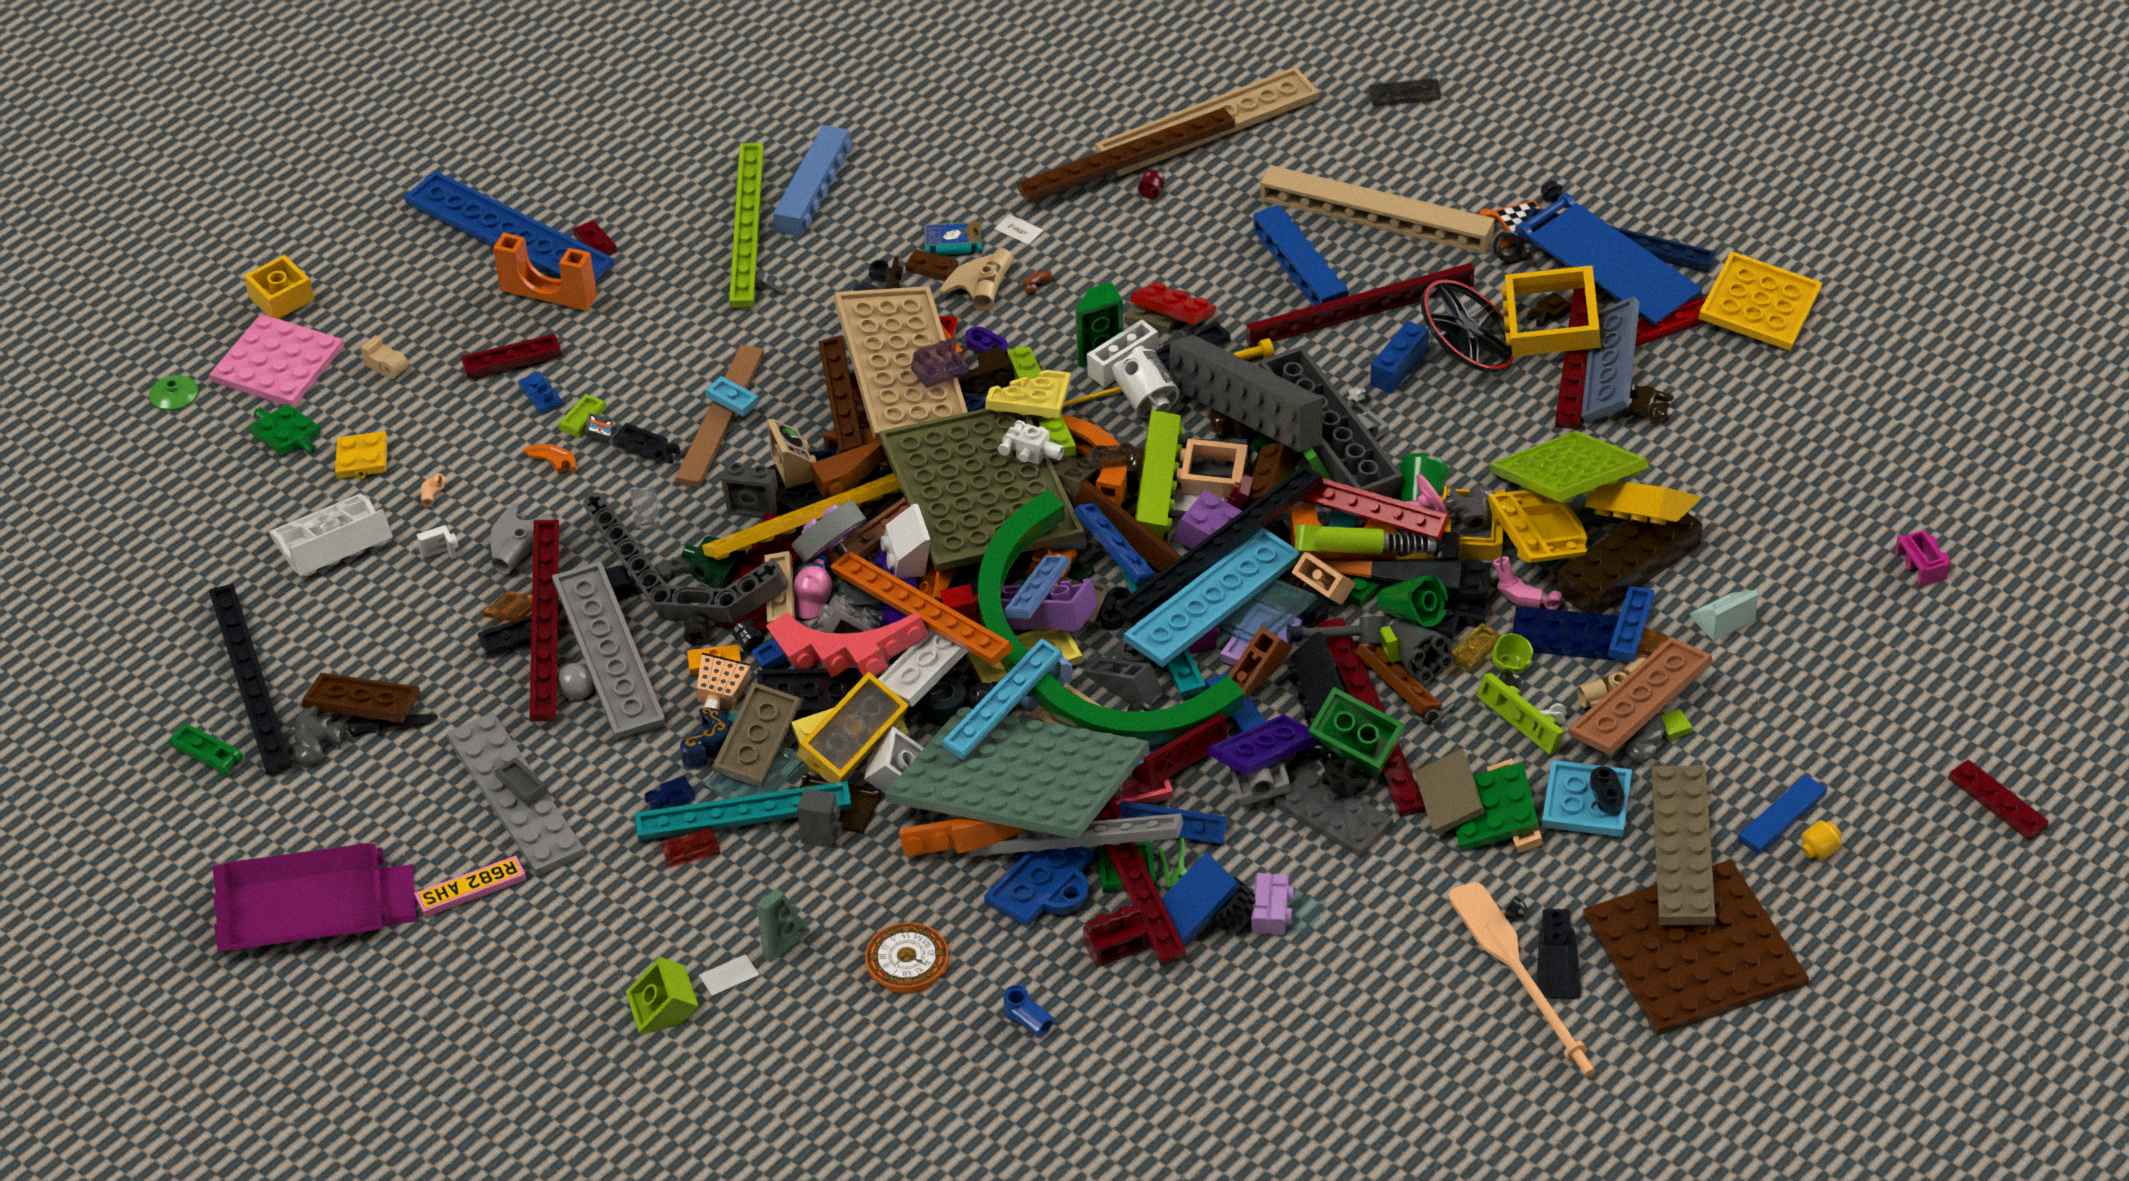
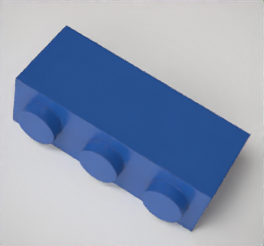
M1407 320L1371 363L1370 385L1392 394L1428 351L1429 329Z

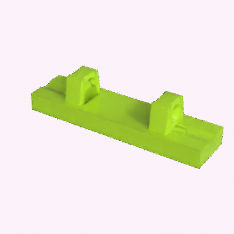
M1492 673L1485 674L1476 696L1549 755L1557 753L1565 732L1556 725L1557 720L1551 715L1545 716L1519 695L1520 690L1515 686H1507Z

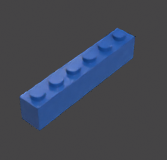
M1279 205L1253 214V232L1312 306L1349 296L1346 284L1337 278L1336 272L1329 268L1325 263L1324 257L1316 252L1312 242L1304 237L1300 227L1295 226L1291 221L1290 215L1284 212Z

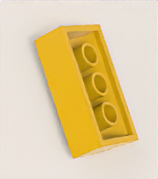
M1618 481L1613 485L1597 487L1594 492L1587 494L1585 507L1595 509L1594 514L1609 517L1611 512L1613 517L1628 520L1629 515H1632L1631 520L1647 522V518H1650L1651 523L1665 525L1666 521L1677 522L1699 502L1700 496L1666 487Z

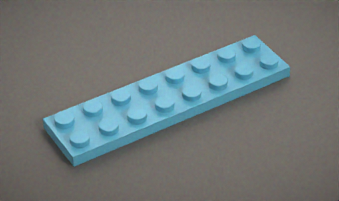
M1262 528L1125 632L1124 641L1161 667L1165 666L1298 563L1301 558V552L1295 551L1294 547Z

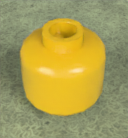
M1819 820L1801 834L1803 843L1801 849L1809 859L1815 857L1820 861H1824L1840 849L1842 834L1831 821L1824 822Z

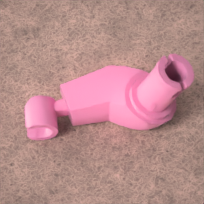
M1503 556L1502 563L1500 558L1493 561L1500 579L1497 587L1502 595L1514 604L1533 608H1540L1541 604H1544L1550 611L1558 609L1561 605L1560 602H1556L1562 597L1560 592L1552 591L1548 597L1542 596L1543 590L1527 586L1519 577L1515 576L1509 562V557Z

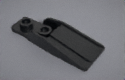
M1543 909V928H1541L1539 938L1536 985L1546 999H1580L1581 985L1578 945L1575 930L1571 928L1570 910Z

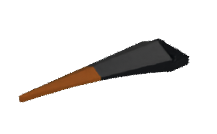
M1466 558L1322 560L1342 574L1372 578L1396 584L1423 575L1437 577L1445 585L1448 597L1459 601H1486L1493 572L1492 562H1466Z

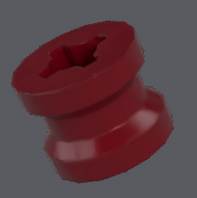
M1147 170L1138 185L1139 194L1150 200L1158 198L1161 189L1165 185L1164 175L1157 170Z

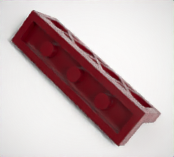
M1219 714L1143 758L1144 762L1136 766L1132 771V778L1149 787H1153L1208 755L1210 746L1227 739L1226 716Z

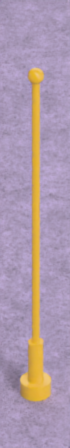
M1267 338L1258 342L1259 346L1233 354L1244 360L1257 356H1262L1263 359L1274 356V348L1271 340ZM1116 387L1064 402L1063 407L1120 392L1122 389Z

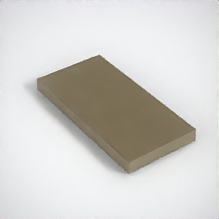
M752 682L712 766V771L762 788L791 727V722H793L799 710L802 699Z

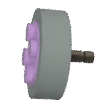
M853 500L840 507L834 504L824 512L825 515L819 521L813 519L803 527L802 534L791 546L805 565L815 561L816 556L819 554L823 555L829 550L835 549L840 557L849 551L843 542L867 520Z

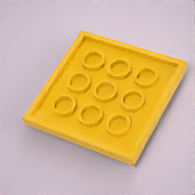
M1731 251L1700 310L1698 319L1791 351L1821 290L1822 282Z

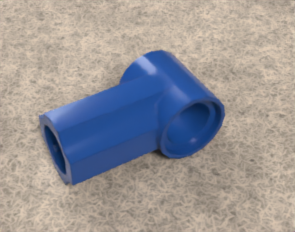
M1011 985L1004 991L1003 1012L1008 1020L1021 1023L1037 1037H1043L1050 1031L1054 1024V1017L1029 998L1025 987Z

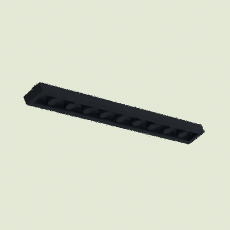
M1304 464L1114 607L1115 614L1131 626L1136 624L1322 484V475Z
M234 584L209 589L212 605L266 775L292 768L290 757Z

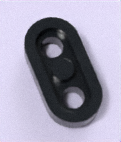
M1605 766L1592 770L1590 774V787L1599 809L1609 814L1620 812L1624 807L1625 795L1616 772L1612 768Z

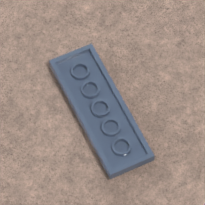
M1635 296L1598 311L1601 348L1589 349L1581 413V417L1586 423L1629 407L1640 303Z

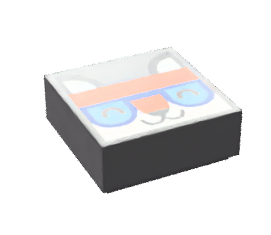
M589 413L586 421L585 436L609 443L613 420Z

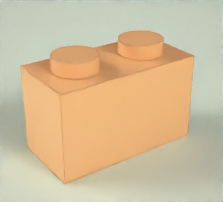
M1307 551L1304 552L1291 572L1326 597L1341 605L1356 584Z

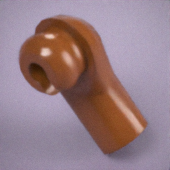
M1051 270L1036 272L1025 278L1022 282L1025 292L1027 294L1035 293L1037 291L1036 285L1053 282Z

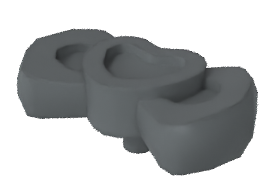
M682 556L679 558L672 557L671 560L658 563L656 570L662 579L666 581L671 576H678L682 572L691 573L690 561L683 559Z

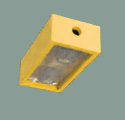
M868 671L800 743L796 755L827 782H843L875 749L887 730L892 726L895 727L903 719L909 705Z

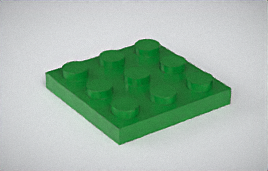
M1523 761L1473 775L1485 813L1455 827L1461 852L1540 830Z

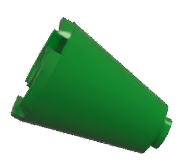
M1412 453L1404 456L1399 464V471L1403 475L1401 501L1417 500L1420 492L1416 476L1419 474L1424 476L1437 494L1440 495L1449 475L1447 463L1439 457H1436L1435 460L1427 458L1428 454Z
M1430 575L1419 576L1384 587L1377 595V606L1380 611L1422 627L1437 625L1444 618L1447 611L1444 609V602L1448 601L1445 585L1439 578Z

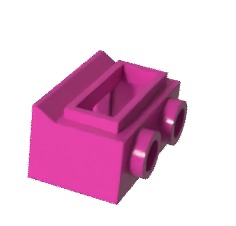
M1925 530L1905 536L1897 535L1895 554L1898 557L1907 553L1905 564L1908 570L1918 567L1917 585L1919 587L1947 579L1948 570L1951 565L1950 558L1947 553H1941L1938 549V542L1934 536H1929Z

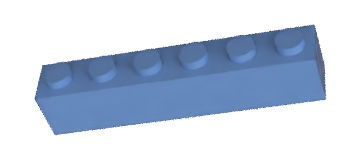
M822 125L773 213L776 232L802 236L805 229L810 227L813 214L818 212L822 198L826 197L829 185L834 183L836 173L839 168H842L846 154L851 152L852 140H850L848 129Z

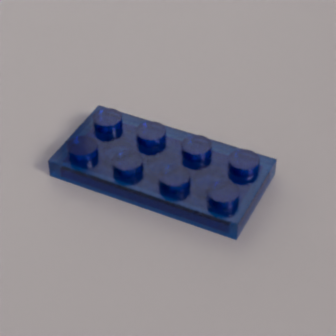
M1516 606L1512 633L1527 639L1533 648V653L1615 661V658L1608 657L1619 616Z

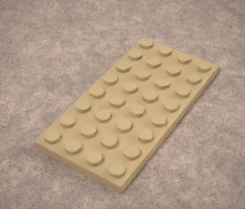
M930 286L835 292L834 301L874 440L879 439V431L968 412Z

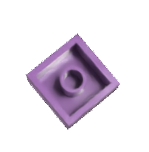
M1204 490L1181 518L1174 539L1192 549L1242 511Z

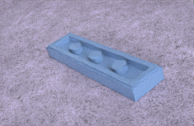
M1045 555L1005 608L1006 618L1030 619L1070 565L1069 558L1067 556Z

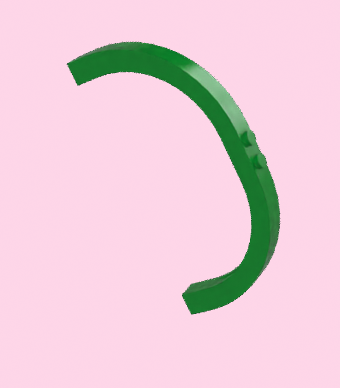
M1049 489L1027 502L1003 523L989 543L979 571L978 600L981 624L986 629L1008 640L1013 647V650L1000 661L1005 667L1006 673L1029 651L1014 635L1007 623L1001 605V593L1008 571L1020 553L1042 534L1065 520L1064 504ZM1049 672L1026 694L1028 697L1032 696L1051 716L1068 727L1085 728L1090 731L1111 733L1123 737H1134L1148 741L1149 745L1170 743L1219 714L1226 716L1227 719L1245 706V692L1229 675L1188 701L1154 711H1121L1095 705L1064 688Z

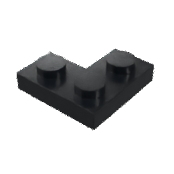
M1448 597V601L1444 602V609L1447 610L1444 618L1440 623L1433 627H1428V629L1443 634L1447 639L1453 640L1460 622L1486 627L1492 611V602L1459 601Z

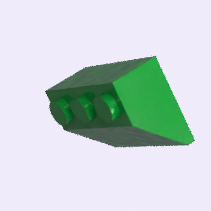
M1112 282L1089 288L1075 310L1077 364L1079 367L1087 365V354L1124 331L1123 300Z

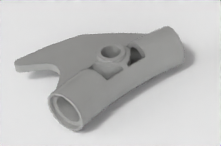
M513 503L500 516L491 529V564L494 569L501 574H509L533 550L534 520H554L550 514L546 513L538 519L521 520L517 518L518 504Z

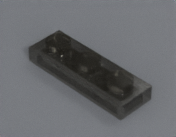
M1437 78L1369 85L1372 107L1441 100V91Z

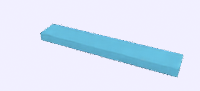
M1041 638L944 738L942 747L961 760H964L1062 658V651Z

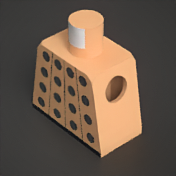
M702 653L697 683V701L704 704L703 708L709 707L718 710L720 708L734 709L750 681V664Z

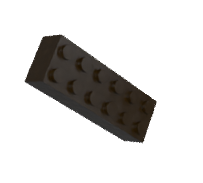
M1688 512L1677 522L1666 521L1665 525L1651 523L1650 518H1647V522L1631 520L1586 551L1585 556L1577 557L1557 571L1556 591L1562 594V598L1594 620L1626 597L1629 586H1643L1700 546L1703 523Z

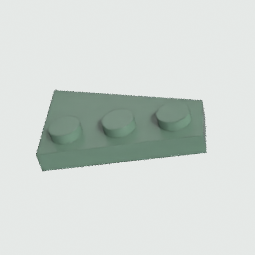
M777 888L769 895L762 897L759 903H757L763 957L772 962L808 934L810 930L803 924L802 918L796 914L793 905L785 894Z

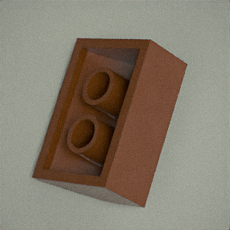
M1279 443L1262 446L1248 473V476L1253 478L1249 496L1240 509L1241 511L1295 472L1297 463L1286 445Z

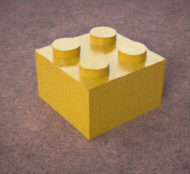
M286 255L244 275L248 297L270 317L279 319L314 301L310 278Z

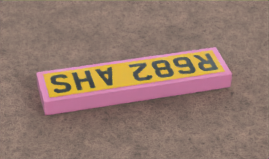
M513 856L415 892L414 895L425 918L526 880V874L517 856Z

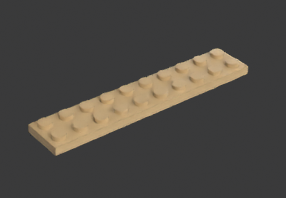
M1295 66L1095 143L1096 152L1105 151L1223 107L1235 119V128L1117 170L1114 173L1119 177L1318 100L1319 91Z

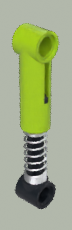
M1296 525L1295 551L1382 554V552H1388L1389 550H1393V552L1400 550L1401 553L1405 550L1407 553L1409 551H1414V553L1416 551H1421V553L1425 551L1426 554H1433L1434 557L1459 558L1460 532H1444L1441 540L1438 541L1419 536L1418 534L1415 536L1414 533L1410 535L1404 533L1401 535L1398 532L1394 535L1391 532L1388 534L1383 529Z

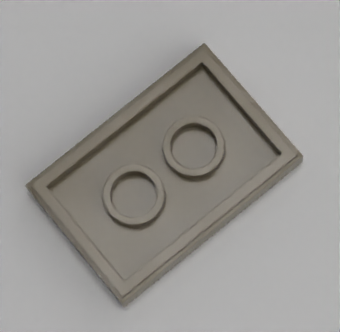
M1463 749L1414 771L1432 830L1436 836L1485 813L1466 753Z

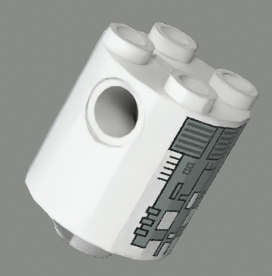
M1138 346L1131 351L1129 356L1112 366L1114 378L1140 418H1150L1151 410L1167 413L1179 398L1180 390L1154 350Z

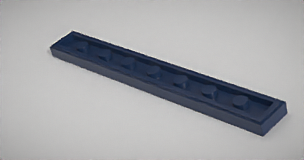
M1531 207L1525 222L1543 211V209ZM1553 214L1531 230L1537 231L1561 214ZM1613 227L1666 263L1709 273L1715 260L1716 251Z

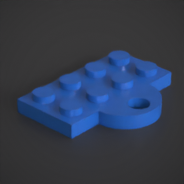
M1083 846L1070 847L1064 850L1029 851L984 895V902L1026 927L1043 911L1052 914L1072 913L1081 908L1087 901L1088 882L1082 872L1095 861V853ZM1071 893L1078 895L1074 899H1068L1065 896Z

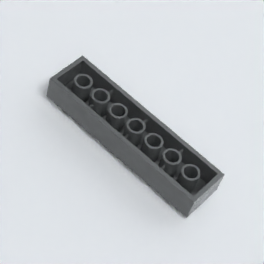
M1193 334L1170 342V376L1180 390V393L1298 452L1322 444V397Z
M1303 345L1259 361V367L1323 398L1322 444L1312 447L1332 481L1393 499L1401 496L1403 475Z

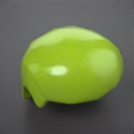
M1513 633L1502 635L1498 638L1491 653L1492 663L1496 669L1504 674L1517 675L1524 672L1529 666L1533 655V648L1530 642L1521 635Z

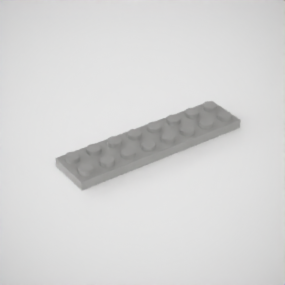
M595 562L552 575L554 586L586 667L591 675L615 740L665 725V717L602 562Z
M494 712L446 732L447 740L536 877L585 856L584 847L548 793L526 806L495 777L494 770L515 757L530 771L533 772V770Z

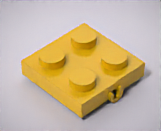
M386 431L338 437L335 462L337 479L349 477L364 479L366 475L386 472L388 444Z

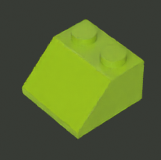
M659 957L625 991L638 1031L641 1034L682 1024L699 1007L685 965Z

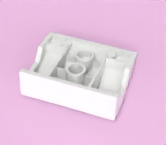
M361 493L269 531L271 538L293 571L300 576L312 575L323 566H334L342 558L360 555L364 549L371 546H381L386 543V540L393 537L384 510L381 509L375 512L370 500Z

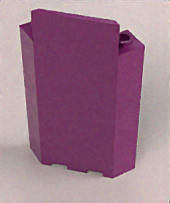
M377 842L214 864L212 866L216 892L213 895L216 914L214 930L217 951L383 929L384 926L417 922L413 864L380 868V864L384 863V853L382 847L378 848Z

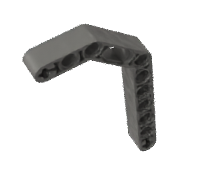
M595 492L589 494L583 501V506L592 522L661 618L685 620V617L692 613H701L706 615L709 621L736 622L782 593L788 586L785 574L780 565L775 561L763 563L725 589L668 586L601 493ZM689 603H705V604H704V605H693V604H689Z

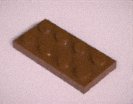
M321 672L303 697L302 704L305 709L315 705L318 708V712L326 711L338 713L339 715H353L365 719L374 718L387 720L392 723H403L420 696V687Z

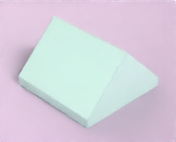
M1756 590L1730 593L1689 614L1697 625L1714 641L1755 620L1758 593Z

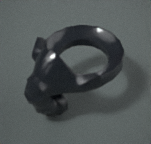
M1504 231L1494 239L1493 252L1497 258L1505 261V263L1532 257L1531 251L1525 247L1523 239L1518 233ZM1507 237H1511L1515 241V247L1510 255H1504L1500 251L1501 242Z

